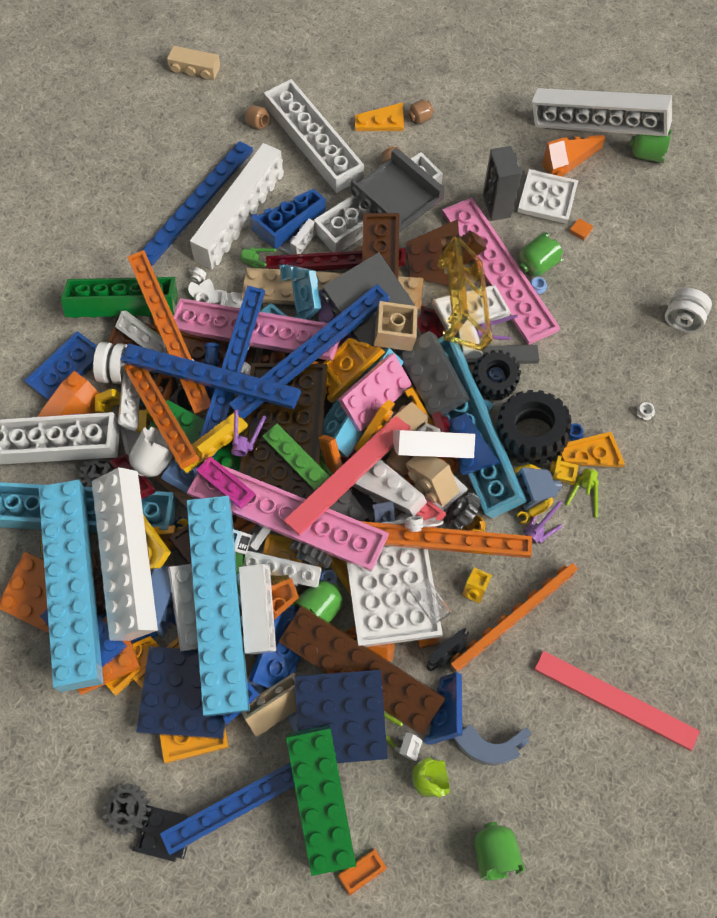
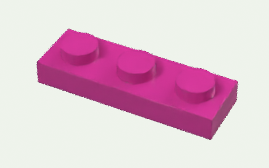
M211 456L196 470L201 477L224 496H229L231 502L239 509H242L255 496L250 488Z

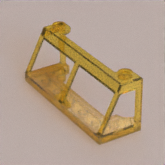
M454 236L437 260V267L446 268L448 271L452 313L447 319V322L450 323L449 330L443 332L444 340L484 351L492 343L493 335L491 332L483 261L461 238ZM461 245L476 259L470 269L463 267ZM464 272L473 275L474 282L480 280L481 291L464 275ZM465 282L482 298L485 330L468 313ZM467 320L483 334L479 344L454 337Z

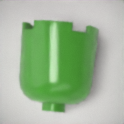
M669 129L667 136L632 135L630 146H633V155L639 159L664 163L665 158H662V156H665V153H667L671 138L669 135L672 130Z
M542 232L520 250L518 256L519 267L523 273L538 277L563 261V258H561L563 254L562 248L556 239L551 240L547 237L549 233Z
M321 580L317 587H308L292 605L299 609L303 605L330 623L341 611L344 602L338 585Z
M497 822L485 824V829L480 830L474 838V849L480 880L486 878L487 881L507 878V873L515 871L516 875L523 873L525 868L514 832L509 827L498 826Z

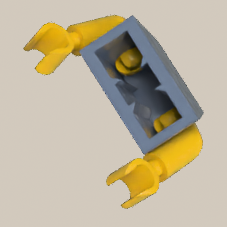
M532 464L514 468V472L527 499V502L523 504L524 509L529 510L527 513L521 511L517 514L516 518L520 516L526 518V520L520 522V525H525L528 522V518H534L547 511L553 504V499L558 495V491L562 489L561 481L553 480L549 470H543Z

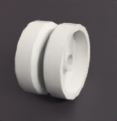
M678 289L671 298L665 313V320L671 327L683 332H698L703 329L706 323L707 316L712 307V301L708 295L697 289Z
M100 342L98 344L93 362L96 382L109 383L112 380L113 384L122 385V376L126 373L123 366L127 364H124L120 359L127 344L117 343L115 346L108 342Z

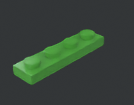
M278 424L274 425L263 435L264 440L314 491L330 478Z

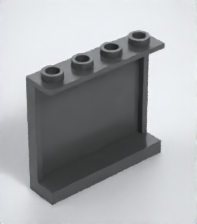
M397 147L391 151V159L357 183L353 179L351 180L352 195L360 199L365 207L370 208L374 213H399V233L444 198L445 188Z
M380 252L325 284L321 294L325 303H329L333 308L331 310L335 317L376 284L389 295L390 300L388 302L415 306ZM417 309V319H418L421 313H420L419 310ZM376 312L349 333L353 339L358 342L368 343L371 346L374 344Z

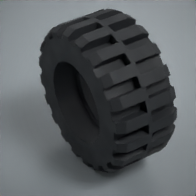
M527 390L526 393H523V391L516 393V397L511 396L507 399V402L503 403L501 411L498 413L497 433L510 458H517V462L520 463L525 461L532 465L535 462L545 464L546 460L552 461L556 459V455L559 456L564 452V448L567 447L572 419L569 409L566 405L563 406L561 399H555V395L551 393L545 394L542 390L538 392ZM536 418L546 422L551 430L542 436H529L522 433L516 425L524 419Z

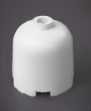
M144 427L130 452L129 462L134 471H138V475L155 477L164 471L174 455L158 428L151 427L147 430Z

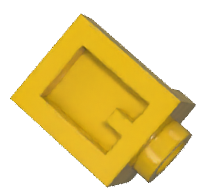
M474 567L466 582L462 596L481 603L492 575Z

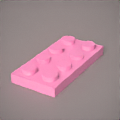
M390 353L338 398V401L355 429L362 431L371 423L379 408L388 399L394 402L412 384L396 355Z

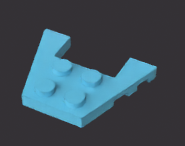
M287 264L279 265L281 280L292 281L297 316L294 318L311 320L321 309V297L318 291L316 272Z

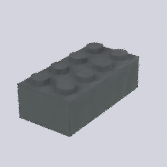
M511 146L490 149L482 195L491 221L511 218L512 211H514V201L517 200V189L520 187L519 180L522 177V169L517 164V154L513 152Z
M428 331L418 337L412 351L397 350L430 415L438 411L445 415L470 400L435 334Z

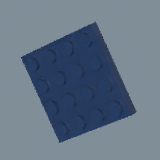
M149 647L136 732L138 734L224 739L226 723L223 715L208 717L203 715L198 650L192 649L180 652L179 648Z
M381 670L294 676L298 731L330 725L337 763L388 759Z

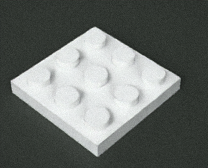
M529 169L517 212L567 224L578 180Z

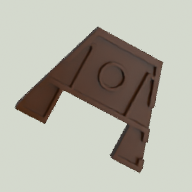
M458 220L447 223L407 242L410 277L423 278L426 282L464 289L463 272L444 274L441 239L459 237Z

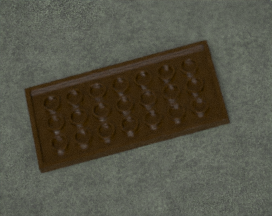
M251 363L250 376L261 378L278 363ZM310 364L286 384L301 391L294 409L264 402L245 417V422L248 426L244 430L243 437L248 439L247 442H250L262 416H266V419L253 444L252 451H248L246 456L241 457L240 473L304 499H307L315 492L264 440L263 435L274 425L278 424L320 466L321 447L318 437L323 435L328 373L327 364Z

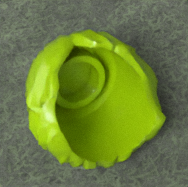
M427 757L414 766L412 782L420 795L426 797L436 796L439 798L445 797V795L450 793L449 778L444 760Z

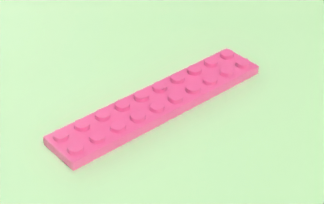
M471 197L442 209V215L448 223L458 220V239L463 234L465 235L466 232L468 233L469 230L482 237L487 249L473 258L472 261L489 286L496 285L511 312L510 316L518 315V318L512 319V322L527 345L559 332V325L474 199Z
M180 298L173 317L179 331L199 337L230 342L240 308ZM259 312L249 346L292 353L328 323ZM340 341L320 356L319 359L332 361Z
M223 466L255 494L242 509H239L231 502L232 514L298 542L300 541L303 544L307 543L311 547H316L317 550L365 570L373 571L388 539V532L328 508L310 527L298 536L284 524V520L306 499ZM198 473L187 491L189 496L196 499L224 496Z

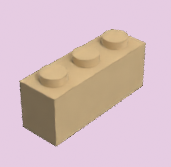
M174 45L167 58L170 71L188 74L189 76H198L204 79L215 80L220 68L219 55Z
M294 673L261 693L249 705L250 711L241 712L256 737L297 711L294 678L296 675Z

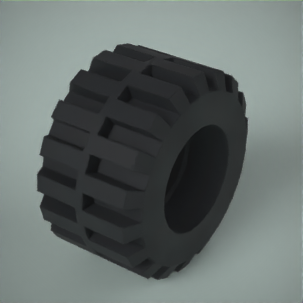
M491 350L490 354L486 352L483 354V357H479L472 375L481 396L485 394L487 395L486 399L490 400L491 397H494V400H498L501 397V400H503L507 395L509 397L515 391L520 381L521 370H519V362L515 363L516 358L514 356L510 357L511 353L507 352L504 354L503 350L498 352ZM493 367H499L505 373L507 380L495 383L487 377L486 371Z

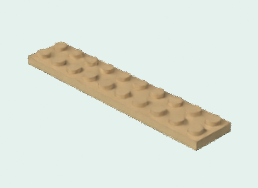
M246 269L241 296L242 301L248 285L265 290L262 303L295 305L292 281H282L279 269ZM316 272L318 290L344 273ZM399 277V282L415 306H418L420 312L424 279Z

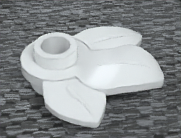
M210 279L203 281L200 285L191 282L188 288L189 294L195 301L204 300L206 303L217 304L221 301L223 290H214Z
M411 516L405 519V528H408L411 532L421 531L423 527H435L443 524V520H436L435 517L423 520L421 516Z

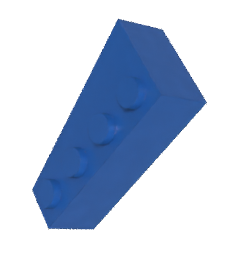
M309 190L294 197V200L290 202L284 201L274 209L268 208L258 216L257 214L250 216L252 231L272 248L277 249L299 232L300 226L305 224L308 219L314 221V219L325 213L326 199L316 190Z

